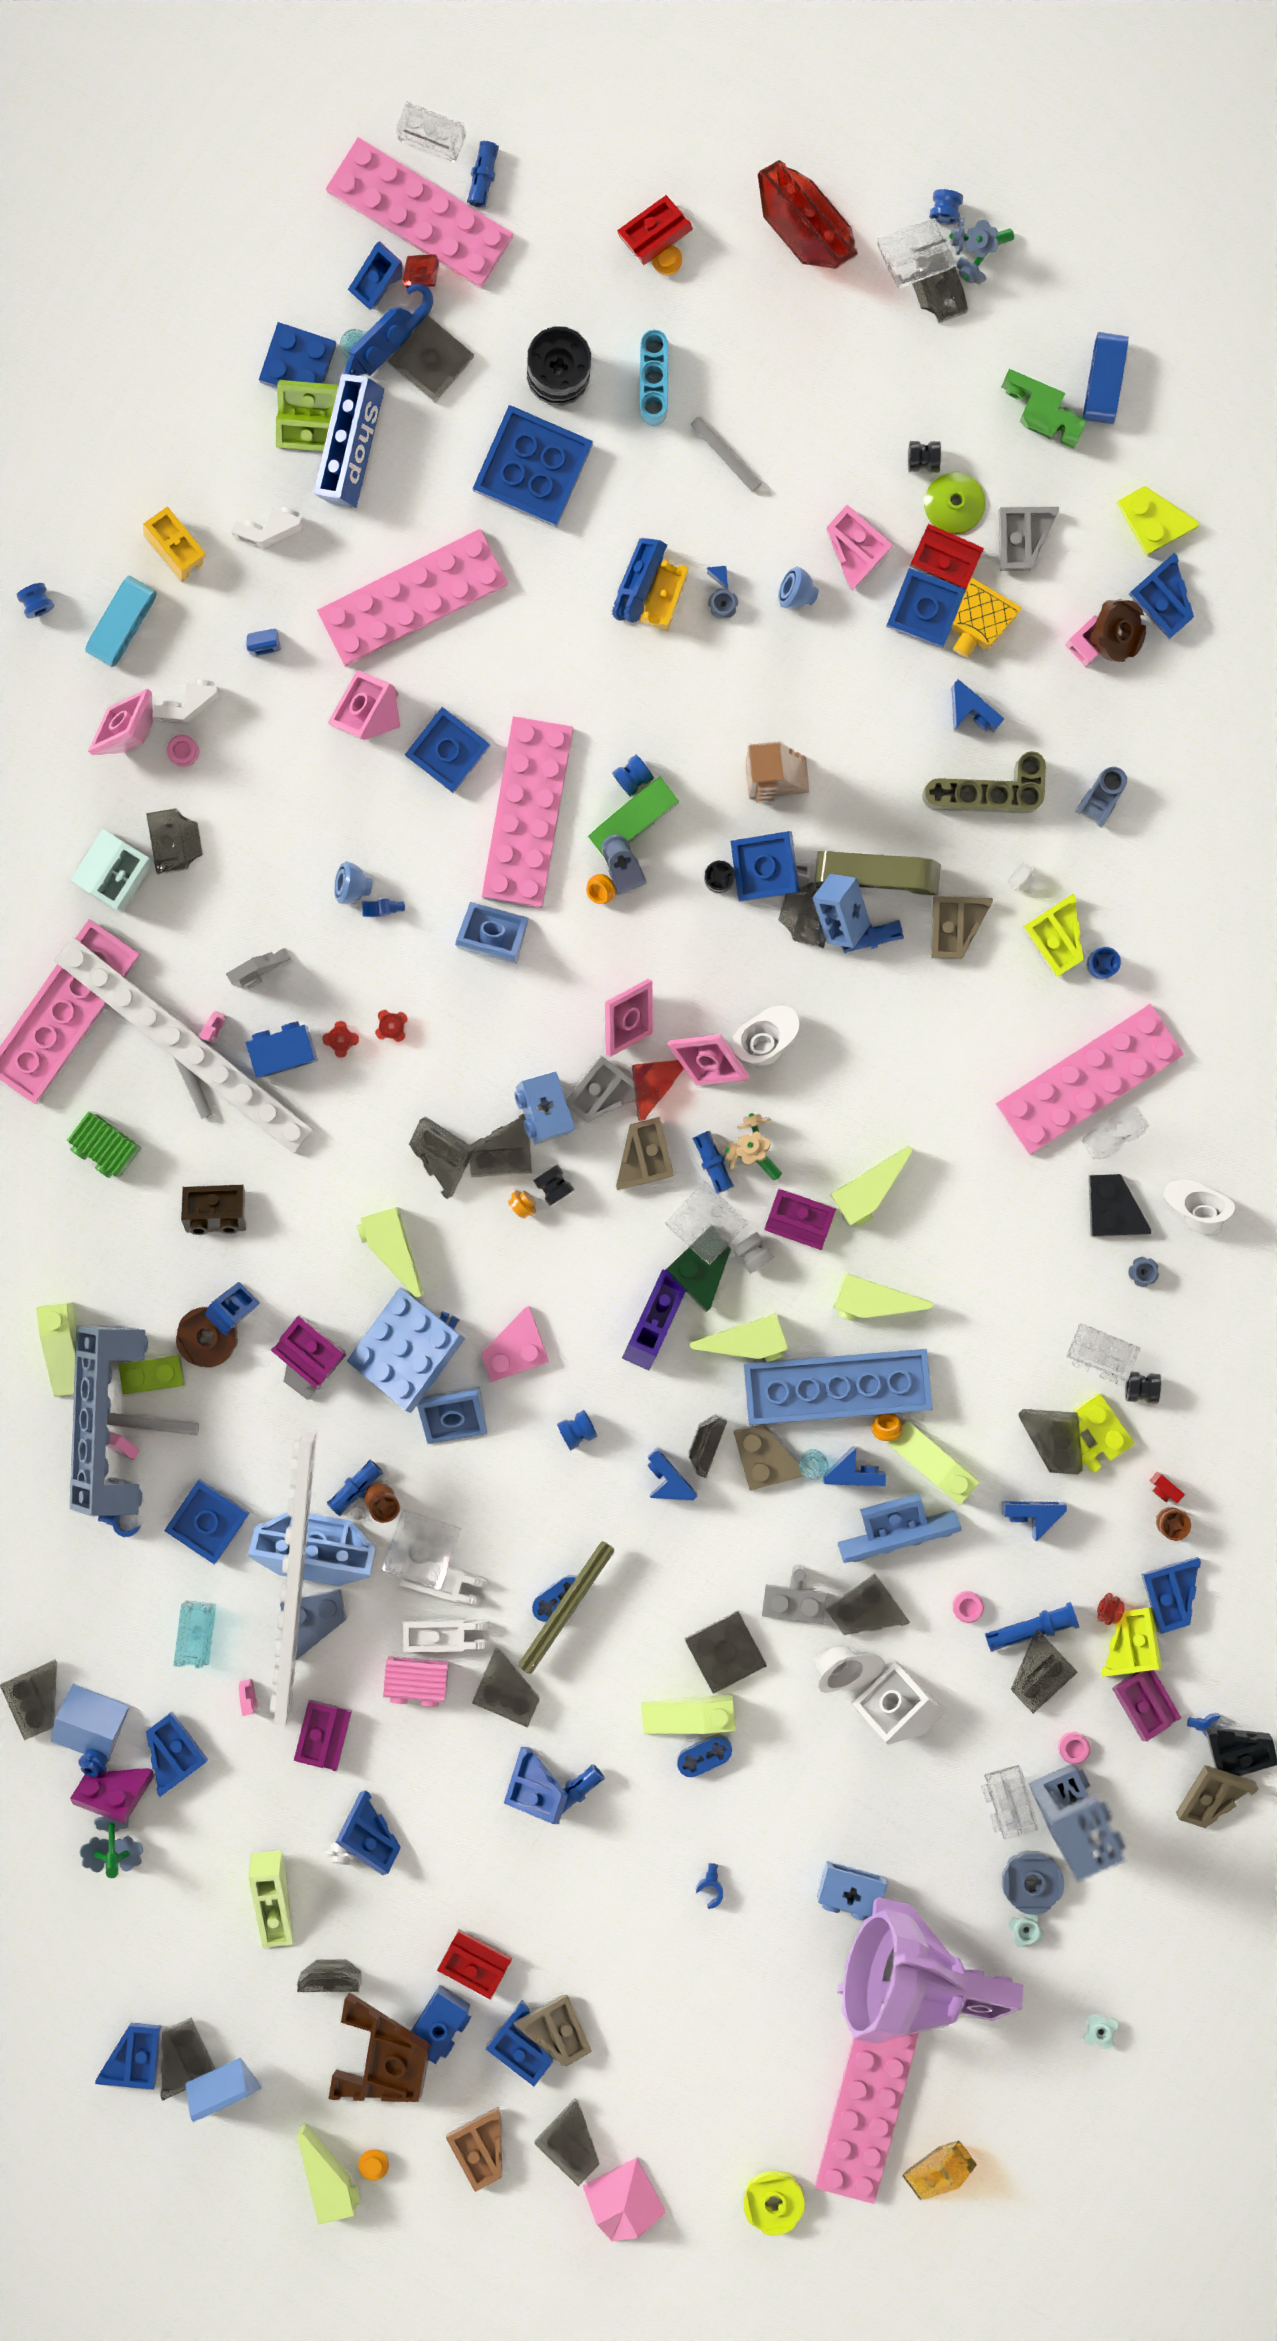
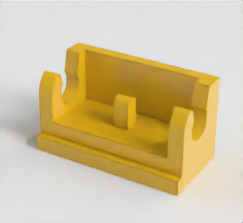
M168 506L143 523V535L181 582L188 578L189 571L196 566L199 569L203 565V558L206 556V553Z
M667 560L662 561V564L657 569L644 605V612L641 614L639 622L665 631L669 630L688 577V567L683 565L675 567L670 565Z

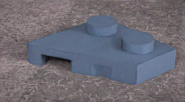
M341 1589L302 1597L296 1660L347 1619ZM284 1601L280 1603L281 1611H284Z

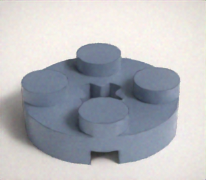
M1025 1851L1012 1856L1008 1860L1002 1874V1888L1007 1899L1019 1911L1032 1915L1042 1914L1050 1910L1051 1906L1061 1898L1064 1891V1877L1052 1857L1039 1851ZM1030 1875H1035L1037 1879H1041V1884H1037L1035 1890H1030L1029 1885L1024 1884Z

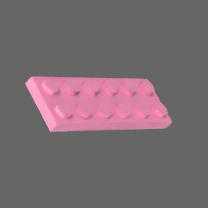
M359 137L326 187L327 193L479 288L483 287L513 239L512 232Z
M478 529L318 609L317 612L344 666H347L508 586V583L481 529Z
M513 716L482 898L543 907L573 726Z
M88 919L76 937L78 941L123 977L127 976L141 955L91 919ZM57 964L0 1046V1080L32 1103L37 1104L107 1003Z
M1148 1004L997 1102L996 1105L1028 1155H1030L1184 1054L1153 1006Z
M919 2033L877 2044L852 2039L815 2181L816 2189L872 2204L875 2203Z

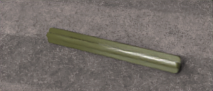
M604 1541L600 1542L520 1660L519 1667L529 1674L533 1673L613 1555L614 1548Z

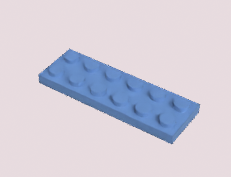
M927 1349L744 1364L749 1425L933 1410Z

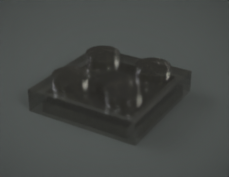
M739 1610L685 1638V1642L713 1694L767 1666Z

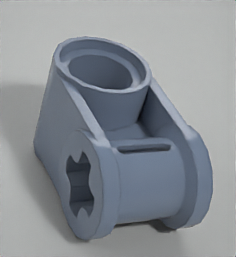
M1109 767L1102 771L1092 787L1086 792L1075 812L1078 814L1084 813L1097 821V825L1102 828L1126 787L1127 776L1125 772L1118 767ZM1114 774L1118 777L1119 786L1117 789L1111 790L1105 786V775Z
M621 834L608 836L603 841L601 849L618 895L646 884L642 869L631 851L627 839Z

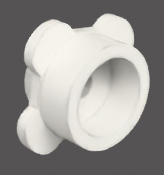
M331 1843L330 1851L325 1853L328 1857H332L331 1862L335 1864L349 1865L350 1860H357V1857L337 1843Z

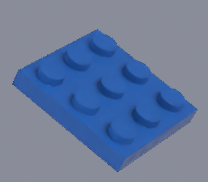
M509 405L472 489L480 495L557 528L591 451L593 441Z

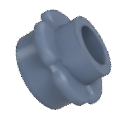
M728 589L717 590L708 600L711 614L719 619L722 617H732L736 613L735 608L738 606L737 596ZM722 601L726 602L725 607L720 605Z
M1145 1257L1136 1258L1128 1271L1130 1279L1134 1280V1283L1140 1287H1146L1148 1284L1155 1283L1159 1276L1157 1263L1153 1259H1146ZM1142 1269H1146L1145 1275L1141 1274Z

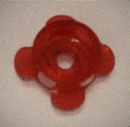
M381 1010L378 1013V1019L380 1020L379 1028L375 1031L377 1038L381 1040L392 1038L396 1042L403 1041L406 1036L404 1024L408 1021L407 1015L403 1012L393 1014L387 1010ZM390 1023L394 1024L393 1029L389 1028Z
M338 1021L329 1033L323 1035L322 1041L324 1045L330 1046L335 1051L337 1057L343 1058L347 1055V1050L352 1045L358 1044L359 1036L356 1033L350 1032L345 1022ZM340 1036L344 1038L343 1042L338 1041Z
M1108 1592L1098 1604V1621H1105V1625L1108 1626L1112 1623L1117 1624L1124 1613V1602L1119 1597H1113V1594Z

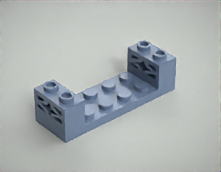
M76 1326L69 1508L71 1510L89 1516L138 1515L139 1507L142 1504L140 1484L117 1477L105 1478L109 1470L105 1455L106 1446L110 1440V1433L107 1428V1415H109L111 1410L108 1384L112 1380V1369L109 1366V1361H144V1353L148 1350V1338L145 1335L144 1329L126 1326Z
M1070 1764L1028 1783L1053 1840L1078 1882L1125 1861L1121 1851L1125 1850L1126 1847L1118 1831L1112 1833L1108 1821L1113 1818L1105 1801L1099 1803L1094 1795L1088 1796L1086 1788L1090 1787V1784L1083 1769L1077 1771L1075 1766ZM1073 1778L1076 1786H1072L1068 1780ZM1058 1784H1060V1787L1062 1789L1061 1792L1057 1787ZM1068 1790L1075 1795L1077 1803L1070 1804ZM1097 1829L1100 1845L1091 1837V1830ZM1108 1843L1112 1849L1111 1851L1107 1847ZM1092 1850H1096L1100 1856L1095 1857Z

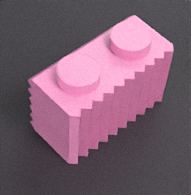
M388 1656L385 1668L383 1697H389L390 1702L395 1704H408V1699L421 1700L420 1705L438 1706L439 1702H444L446 1699L449 1662Z

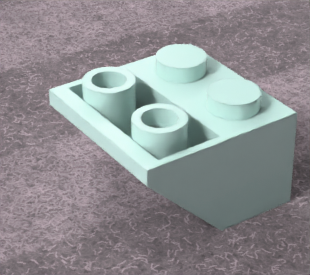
M102 829L70 880L115 910L123 913L155 861Z

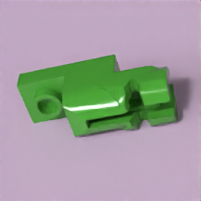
M1009 369L1001 388L1005 389L1006 394L1018 400L1026 398L1029 400L1021 416L1020 423L1027 429L1039 433L1050 440L1054 437V434L1060 431V443L1074 449L1087 420L1066 407L1064 409L1059 408L1065 395L1064 392Z

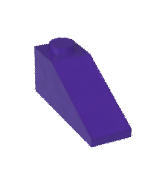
M662 1269L622 1356V1359L648 1371L658 1355L686 1292L664 1269Z

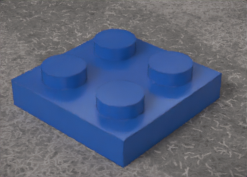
M277 322L259 377L260 383L277 388L279 380L324 384L337 345L336 341Z
M909 568L886 627L943 649L966 589Z
M441 707L404 755L454 794L491 745L445 708Z
M791 831L730 841L738 901L743 902L800 893Z
M199 1479L164 1531L215 1565L250 1512Z

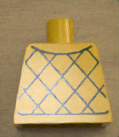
M971 578L951 627L954 632L960 635L953 650L965 658H969L976 645L984 650H988L1017 617L1022 607Z

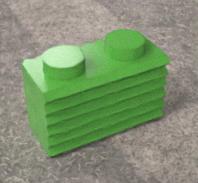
M93 1111L87 1112L67 1139L73 1145L70 1150L83 1160L87 1157L91 1158L97 1163L94 1168L107 1178H110L111 1175L121 1177L142 1148Z

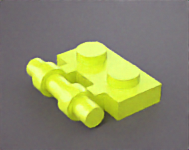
M1097 1393L1074 1409L1080 1421L1073 1425L1068 1416H1065L1057 1422L1063 1431V1438L1066 1442H1071L1079 1454L1077 1456L1082 1465L1086 1464L1092 1473L1102 1467L1096 1458L1098 1454L1103 1452L1106 1458L1111 1461L1135 1444L1100 1393ZM1086 1429L1096 1442L1088 1447L1080 1435Z

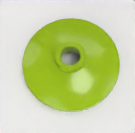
M958 472L947 473L938 477L929 486L924 500L925 512L929 521L935 527L951 534L964 533L975 527L981 520L985 510V495L979 483L969 475ZM958 496L962 502L960 505L955 506L951 503L950 498Z

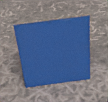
M726 566L707 567V574L725 589H728Z

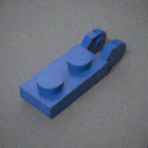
M648 538L639 539L617 591L618 595L614 602V607H612V615L615 620L622 621L626 619L628 622L634 623L641 618V614L644 612L643 601L651 589L652 581L667 548V544L663 541Z

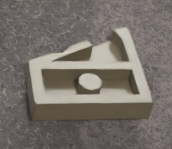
M562 1995L514 2022L516 2028L563 2066H568L592 2052L568 1995Z

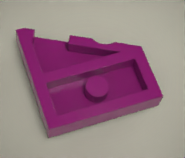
M144 1768L106 1771L105 1774L99 1773L97 1777L84 1775L70 1799L73 1805L126 1824L152 1781L154 1773L152 1769Z

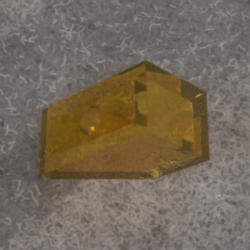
M958 2140L939 2146L906 2170L902 2177L919 2200L959 2189L977 2164L969 2155L968 2150Z

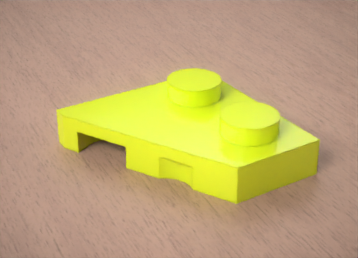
M1143 486L1117 502L1119 509L1146 556L1199 526L1198 521L1147 486Z
M1074 893L1023 926L1056 978L1083 961V951L1079 936L1080 927L1076 911L1077 902Z
M1152 1607L1119 1612L1115 1624V1635L1111 1638L1108 1648L1110 1652L1105 1667L1102 1668V1677L1162 1669Z

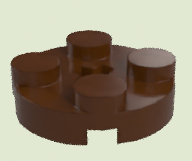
M1107 600L1103 603L1101 612L1096 620L1095 629L1090 636L1091 644L1097 647L1098 652L1103 658L1109 661L1125 662L1128 657H1134L1138 654L1146 636V625L1141 624L1140 615L1144 616L1142 608L1131 600ZM1119 627L1122 630L1121 636L1118 634Z
M208 1307L193 1309L183 1316L178 1325L176 1346L181 1356L187 1362L199 1367H215L224 1363L231 1357L238 1344L237 1327L235 1326L227 1335H224L205 1316ZM204 1328L208 1332L213 1331L215 1335L210 1346L207 1342L201 1343L199 1341V1338L202 1337L201 1330Z

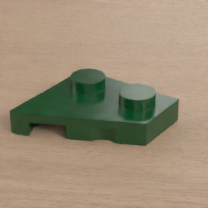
M709 1227L665 1270L707 1312L712 1306L731 1248Z

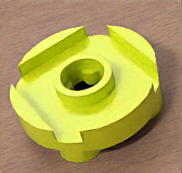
M771 2170L758 2174L755 2178L748 2181L743 2197L744 2213L748 2222L767 2235L777 2236L788 2233L796 2226V2223L804 2213L803 2191L799 2183L788 2172ZM771 2196H776L777 2199L781 2198L783 2201L778 2204V2209L772 2210L771 2205H765V2202Z

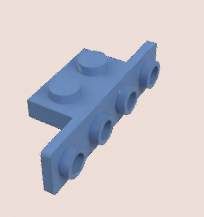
M918 1493L860 1509L866 1534L838 1542V1547L843 1563L859 1562L864 1558L874 1555L887 1554L896 1549L910 1545H919L939 1537H948L953 1533L960 1532L962 1529L955 1510L926 1517L922 1500Z

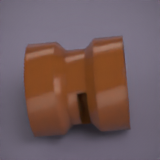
M376 1483L366 1490L364 1501L375 1521L388 1523L398 1516L400 1504L389 1485Z
M1167 1507L1157 1515L1156 1527L1168 1539L1178 1541L1184 1539L1190 1533L1191 1521L1187 1514L1178 1508Z

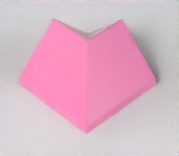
M357 670L328 724L363 740L400 728L396 702L399 693L390 683Z
M147 688L108 707L88 752L91 755L125 753L144 744L153 724L152 692Z
M647 979L605 1002V1044L607 1056L611 1057L653 1034L651 980Z
M721 1034L670 1040L668 1043L669 1048L696 1086L748 1080L749 1074Z
M637 2157L583 2185L595 2222L611 2241L639 2238L666 2213Z

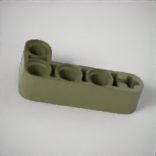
M1031 751L1023 754L1016 762L1014 781L933 779L924 788L922 799L927 807L935 810L1031 813L1044 800L1045 760L1038 752ZM1023 761H1034L1038 768L1037 773L1027 774L1023 770ZM935 787H939L940 793H950L951 787H955L952 796L953 802H950L951 796L947 795L942 796L939 801H935V796L929 793ZM963 788L972 789L975 793V801L971 803L964 802L960 797V790ZM1000 789L1005 793L1006 800L1003 804H997L992 801L990 796L992 790ZM1029 790L1036 795V803L1034 805H1026L1022 801L1021 794L1023 791Z
M818 851L815 883L823 884L830 874L857 878L859 887L906 890L914 894L933 896L938 895L941 864L932 859L919 857Z

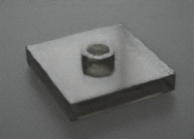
M427 315L389 359L388 363L436 403L471 362L474 354Z

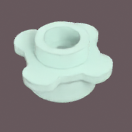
M1026 1914L1025 1917L1019 1919L1013 1917L1009 1921V1927L1014 1931V1942L1017 1946L1024 1947L1026 1944L1039 1942L1043 1939L1044 1933L1038 1927V1916L1036 1914ZM1025 1927H1028L1029 1931L1024 1932L1023 1929Z
M1097 2014L1091 2015L1088 2019V2032L1084 2034L1086 2043L1090 2045L1094 2043L1100 2044L1105 2049L1111 2048L1114 2045L1113 2035L1118 2029V2023L1114 2019L1108 2020ZM1100 2029H1103L1104 2033L1099 2034L1098 2031Z

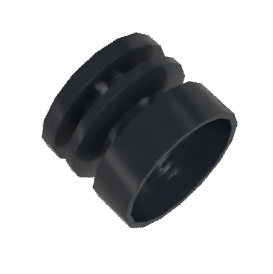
M553 326L542 330L533 338L528 348L526 379L530 390L539 400L549 405L558 406L575 402L584 394L589 384L591 369V351L587 341L579 332L568 327ZM557 367L562 368L560 375L554 374V371H556Z

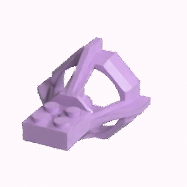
M879 1897L873 1902L872 1916L862 1922L846 1960L844 1982L838 1985L837 1993L843 1995L842 2012L853 2039L877 2044L894 2038L948 2026L957 2022L960 2014L995 2021L1022 2010L1023 1985L1012 1982V1978L1007 1976L988 1977L984 1976V1972L981 1970H965L962 1961L947 1951L910 1904ZM894 1947L891 1982L883 1981L886 1964Z

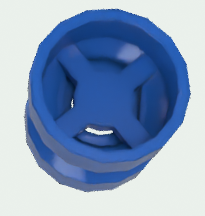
M637 754L629 759L628 764L624 768L618 767L612 772L614 778L629 797L638 791V786L648 784L654 779L648 767Z
M1102 947L1095 950L1089 955L1086 962L1087 971L1096 979H1106L1118 972L1121 965L1120 955L1110 947Z
M585 1410L577 1413L574 1421L565 1419L557 1423L559 1431L570 1451L579 1447L580 1442L584 1438L591 1441L598 1437Z

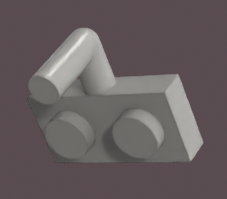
M795 1565L792 1569L790 1587L765 1584L762 1616L823 1624L826 1592L802 1589L806 1573L801 1565Z

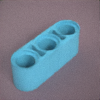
M655 329L647 331L642 336L640 343V414L642 420L651 426L660 425L667 417L668 340L663 332ZM651 342H658L663 348L658 353H651L646 347ZM657 372L662 376V380L652 384L646 380V376L649 373ZM654 402L661 405L662 410L658 414H650L646 411V406Z
M127 576L89 638L85 652L111 667L116 666L151 608L157 591L132 576Z

